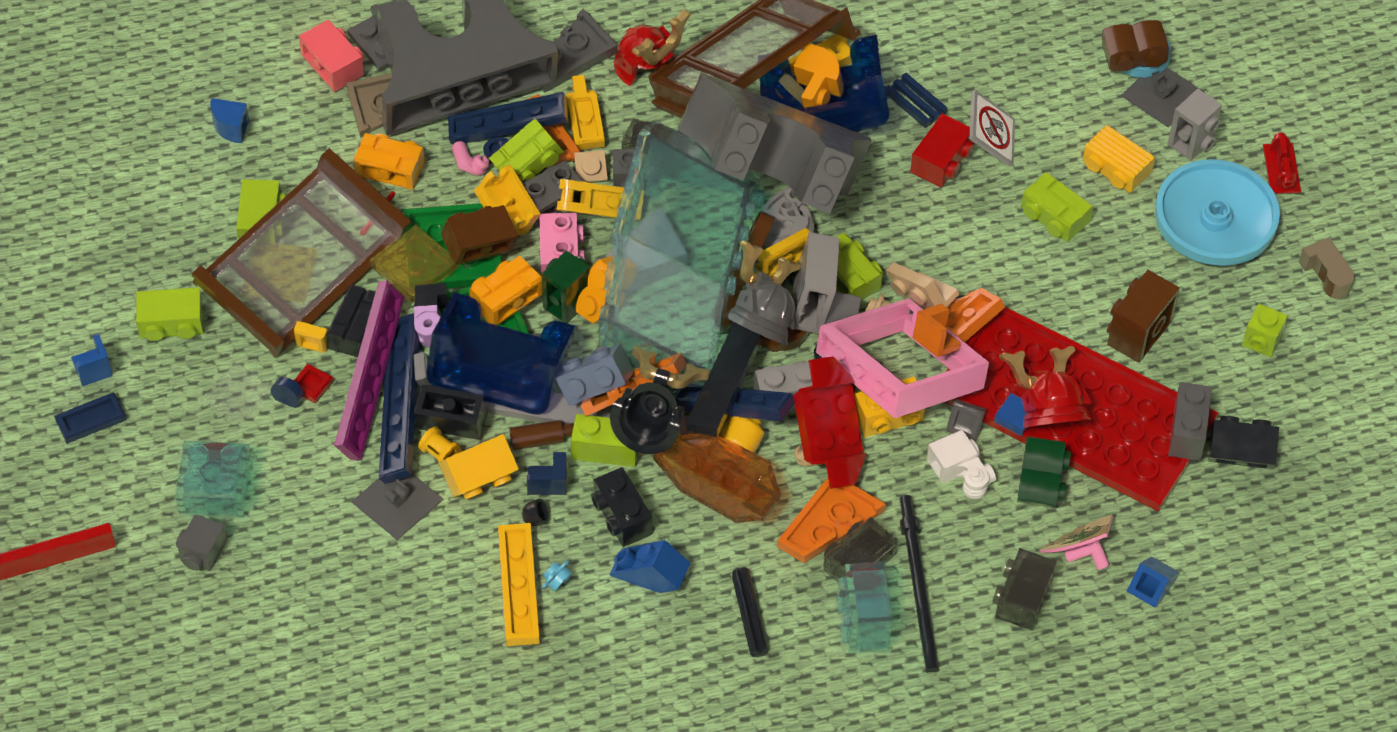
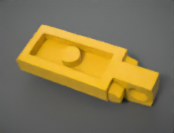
M584 75L572 76L573 92L567 93L566 97L573 141L579 150L605 147L597 94L594 90L586 89Z

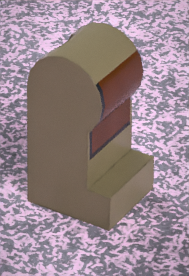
M1328 237L1304 247L1299 259V264L1305 271L1310 269L1315 271L1323 282L1324 292L1329 297L1342 299L1348 296L1354 280V273L1331 239Z

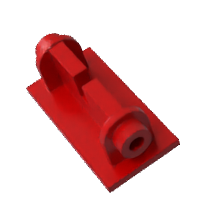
M1276 133L1271 144L1262 145L1269 186L1275 194L1301 193L1293 143H1290V139L1285 133Z

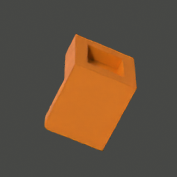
M942 303L917 312L913 339L936 357L957 351L961 346V342L947 332L946 326L949 309Z

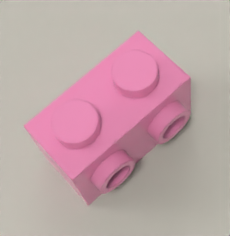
M577 213L540 214L541 274L546 270L547 265L552 259L560 257L566 250L574 256L584 259V250H578V244L584 243L583 225H577Z

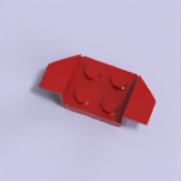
M834 356L808 360L813 386L800 388L794 395L804 460L808 463L810 462L811 465L826 463L830 489L855 485L867 454L862 453L863 444L853 386L850 384L855 382Z

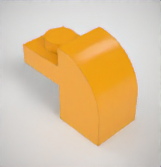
M810 43L802 49L793 67L797 82L807 86L801 96L805 113L817 117L821 108L826 107L830 94L841 97L844 84L835 55L825 48Z

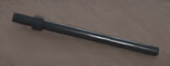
M904 495L899 498L902 513L900 528L901 534L905 535L925 670L926 673L938 672L939 666L918 534L921 532L919 518L915 516L912 496Z

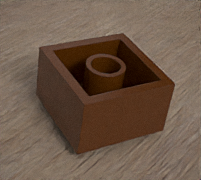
M1148 269L1140 279L1136 277L1131 282L1126 297L1123 300L1119 298L1111 309L1110 315L1113 316V319L1106 331L1109 333L1107 345L1140 363L1171 324L1180 287Z

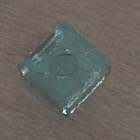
M184 441L175 493L179 515L196 514L199 516L244 518L252 468L249 444Z
M885 562L845 564L844 577L838 578L839 594L836 596L837 612L842 614V623H840L841 643H848L849 654L889 651L892 612Z

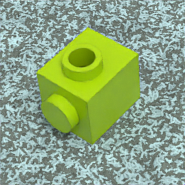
M1258 304L1247 325L1242 346L1271 358L1283 335L1288 315Z

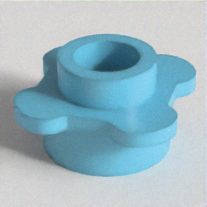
M568 560L561 566L555 562L543 574V577L546 579L542 586L543 589L549 586L556 592L560 585L564 584L573 573L566 567L569 563Z

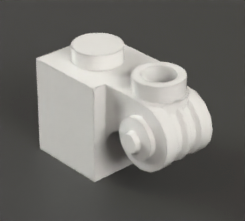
M963 430L929 444L927 461L941 483L944 484L957 477L964 478L962 491L966 497L970 499L982 498L987 492L988 485L996 480L992 467L988 463L983 465L978 458L980 453L977 444L973 439L969 440Z

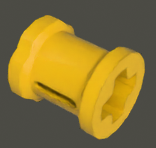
M432 427L420 439L418 444L419 450L423 453H430L438 462L461 452V447L457 442L451 443L441 435L442 432L438 427Z

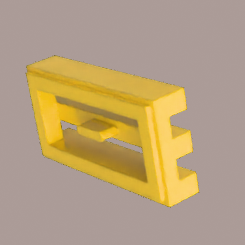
M805 227L763 250L756 259L759 261L756 263V268L759 270L756 274L762 271L772 277L777 270L778 259L781 256L788 259L789 262L798 263L810 231Z

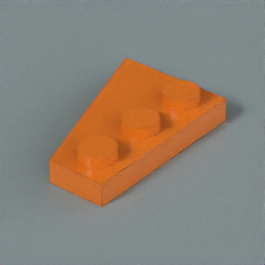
M827 477L778 539L777 547L799 561L806 563L883 513L886 509V504L854 485L830 489Z

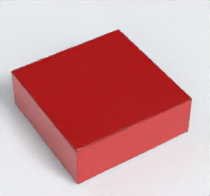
M307 363L294 381L301 386L304 398L316 404L333 384L334 377Z

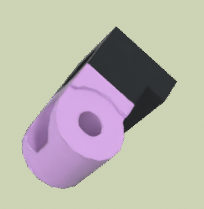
M446 283L415 285L414 326L421 344L425 347H438L446 338V331L442 323V309L451 308V295Z

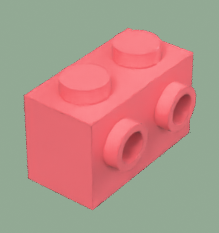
M329 19L299 35L301 55L334 92L346 86L347 82L355 81L364 76L363 62L365 58L363 53L357 46L353 47L349 43L345 32L340 27L336 28Z

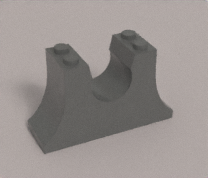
M407 0L390 1L383 6L377 7L378 41L392 73L390 83L382 94V122L387 136L542 88L543 84L556 83L558 50L555 43L527 30L516 20L503 0H462L464 32L447 38L434 36L424 30L419 23L418 13Z
M702 72L678 126L679 132L694 140L709 154L714 170L743 181L747 177L749 170L766 174L791 187L801 203L829 214L838 195L848 196L872 142L870 137Z

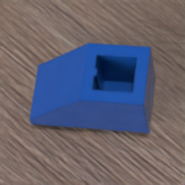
M666 540L621 549L614 559L615 563L609 575L658 593L679 590L691 563Z

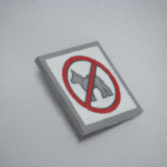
M976 90L972 91L970 140L1005 165L1014 166L1015 118Z

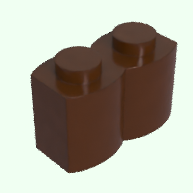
M1146 20L1133 25L1118 24L1102 30V46L1108 68L1111 71H1128L1137 66L1157 67L1168 62L1169 46L1162 23L1159 20Z

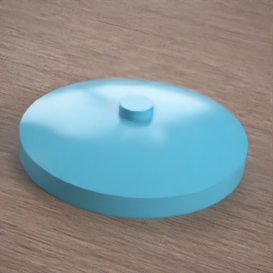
M1208 159L1183 165L1164 180L1156 199L1155 218L1162 236L1176 251L1200 263L1227 266L1249 261L1266 250L1275 237L1279 224L1280 209L1272 188L1257 173L1234 162Z

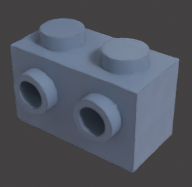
M621 343L609 348L608 346L600 347L583 358L574 357L562 364V369L556 376V380L568 405L571 406L587 398H592L626 385L634 370Z

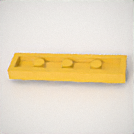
M531 523L498 525L506 646L540 644Z

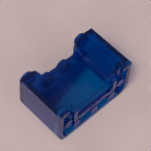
M877 35L856 39L851 44L850 58L852 65L840 67L844 84L842 95L839 97L830 94L828 104L804 108L779 82L785 73L789 74L797 82L796 75L793 76L788 58L759 78L760 95L854 132L884 125L889 119V106L885 72ZM768 55L758 56V62ZM799 84L804 90L807 86Z

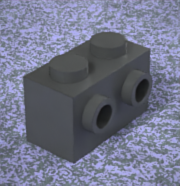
M566 161L556 166H550L543 173L522 182L540 214L565 213L556 210L557 201H561L560 179L583 182ZM574 191L573 202L580 203L581 192ZM539 217L533 224L534 229L540 227Z

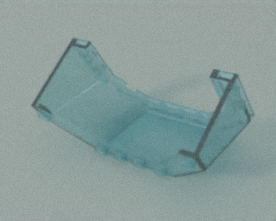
M653 120L651 124H647L644 129L640 130L612 231L611 245L614 246L611 262L609 261L607 264L604 289L607 290L605 306H601L599 316V348L603 346H608L609 348L621 343L633 369L640 367L639 361L632 355L634 346H639L646 351L656 352L655 361L682 352L687 364L690 363L696 368L711 371L719 354L728 295H734L737 277L733 276L734 269L740 270L743 251H739L740 242L742 240L747 241L749 226H745L746 220L753 219L756 207H763L765 190L760 189V176L749 171L743 181L714 170L711 157L698 143L659 121ZM686 365L680 374H685ZM697 380L691 384L704 385L706 380Z

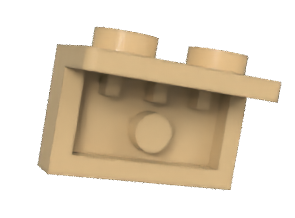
M893 262L886 269L892 281L890 283L891 288L899 296L905 299L909 298L924 308L941 303L948 307L959 296L956 288L921 272L917 273L898 263Z

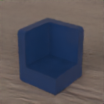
M553 452V466L528 467L527 495H566V452Z

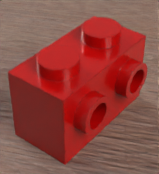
M942 113L912 153L910 173L942 188L949 178L953 179L956 176L963 158L968 159L974 150L975 143L970 140V127Z

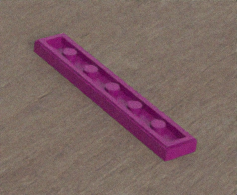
M388 280L379 281L334 443V446L350 460L360 461L362 459L405 298Z

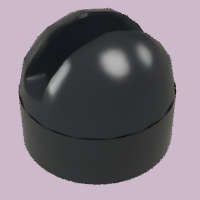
M536 499L525 504L522 509L523 521L531 523V526L547 524L550 519V512L546 502L543 499Z

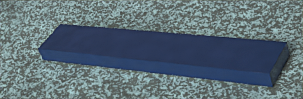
M414 313L399 318L385 369L378 477L384 484L412 476L415 432L414 410L417 398L414 354L419 353L420 346L419 336L414 326Z

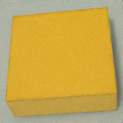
M297 321L294 328L296 345L324 353L328 349L326 339L328 330Z

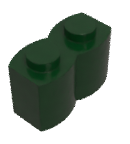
M1027 436L1017 498L1018 503L1056 508L1057 501H1064L1066 483L1060 482L1062 469L1068 470L1071 451L1065 450L1066 442Z

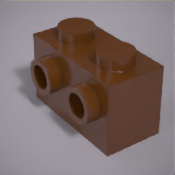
M504 205L497 207L485 206L476 212L467 214L462 212L453 214L447 219L441 233L454 265L509 253L512 251L518 238V234Z

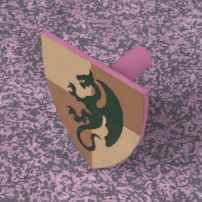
M1108 515L1074 529L1039 550L1040 553L1065 550L1068 562L1091 555L1098 570L1109 566V562L1099 539L1108 536L1113 515Z

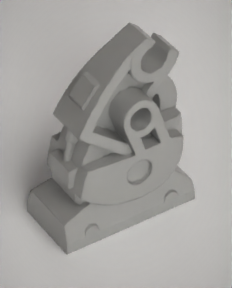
M787 187L775 194L761 210L775 217L762 246L763 250L805 227L814 233L811 213L806 204L792 198L795 196V191L791 187Z

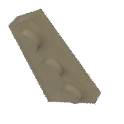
M392 73L346 83L360 138L365 133L369 134L383 127L382 94L390 83Z

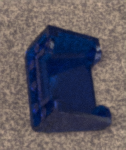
M454 292L432 332L426 370L429 382L435 387L484 395L487 402L536 415L544 413L548 409L557 387L556 376L562 369V364L566 361L573 341L575 325L561 321H551L544 326L541 337L481 321L482 307L480 303L470 296Z

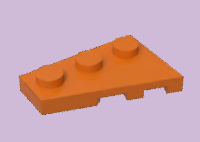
M682 352L651 363L655 368H660L673 374H680L687 364ZM640 367L633 369L634 372L626 385L592 398H587L580 406L586 417L613 405L619 397H622L626 387L634 389L640 384L653 383V380L644 378L640 374Z

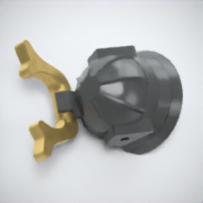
M742 240L740 245L743 250V261L740 276L746 283L747 289L740 291L736 306L730 310L728 319L755 333L788 346V328L795 329V306L793 297L785 287L781 286V283L790 273L799 270L801 265L796 262H789L788 259L781 256L778 259L777 270L772 277L762 271L756 274L753 271V266L763 249L756 245L752 246L749 242Z

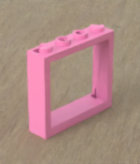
M909 298L821 325L816 353L822 358L834 356L855 383L853 384L894 418L984 389L989 365L986 359L948 329L947 332L961 342L960 349L940 357H936L929 350L927 351L948 367L950 371L907 385L861 349L858 345L902 331L913 339L917 312L923 309Z

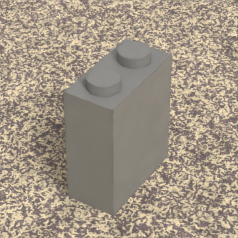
M813 232L808 233L798 262L801 268L796 270L794 274L795 329L819 334L820 326L825 324L836 293L840 238Z

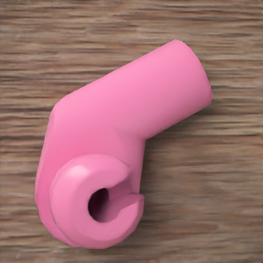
M462 141L452 145V152L460 170L475 176H480L487 172L490 163L486 156L483 155L481 157L478 154L475 157H471L466 143Z

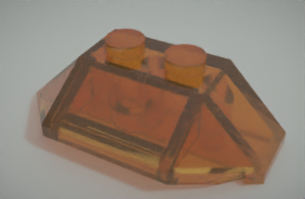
M694 432L682 435L679 433L675 443L669 449L653 455L654 461L680 492L733 522L764 521L781 498V492L778 488L771 462L731 442L720 434L718 437Z

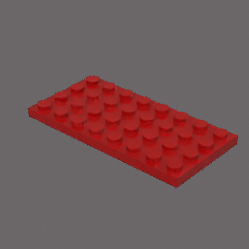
M1007 307L1001 310L992 320L967 340L966 344L989 362L984 389L945 401L944 403L953 407L954 401L958 399L985 408L986 413L983 423L1026 444L1027 436L1066 442L1065 450L1071 451L1069 467L1158 512L1160 511L1191 459L1168 456L1176 391ZM1070 346L1075 347V351L1066 362L1065 373L1072 376L1078 384H1083L1092 404H1087L1085 407L1090 411L1089 413L1094 420L1028 427L1022 436L994 422L996 413L1010 393L1022 398L1026 392V389H1023L1017 383L1011 367L999 358L1000 354L1009 353L1014 355L1016 352L1023 351L1025 353L1023 360L1024 371L1028 376L1032 377L1035 376L1036 371L1047 370L1049 373L1054 371V360L1050 354L1051 349L1059 348L1063 350ZM1210 408L1206 436L1211 430L1213 421L1217 420L1219 414Z

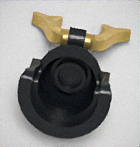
M634 346L632 355L639 361L640 374L648 380H653V383L640 384L634 389L626 387L622 397H619L612 405L610 424L618 440L629 449L642 454H657L666 451L675 443L679 434L680 423L684 416L685 407L677 404L676 395L671 393L667 387L671 386L672 388L680 389L687 387L697 380H708L710 371L708 369L696 368L688 363L685 374H673L651 365V363L655 362L656 352L646 351L639 346Z

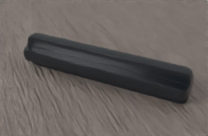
M746 567L736 568L732 572V580L749 652L752 657H762L767 655L768 645L750 570Z

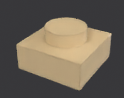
M605 150L574 153L575 171L583 182L596 183L608 181Z

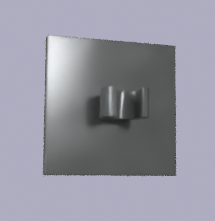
M1167 67L1160 74L1159 71L1153 73L1152 77H1139L1121 96L1166 127L1172 125L1175 109L1199 88Z
M412 474V476L397 479L386 484L377 479L358 495L352 503L398 541L444 499Z

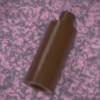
M561 420L509 427L512 449L520 450L564 443V437L572 436L574 425L573 423L562 425Z

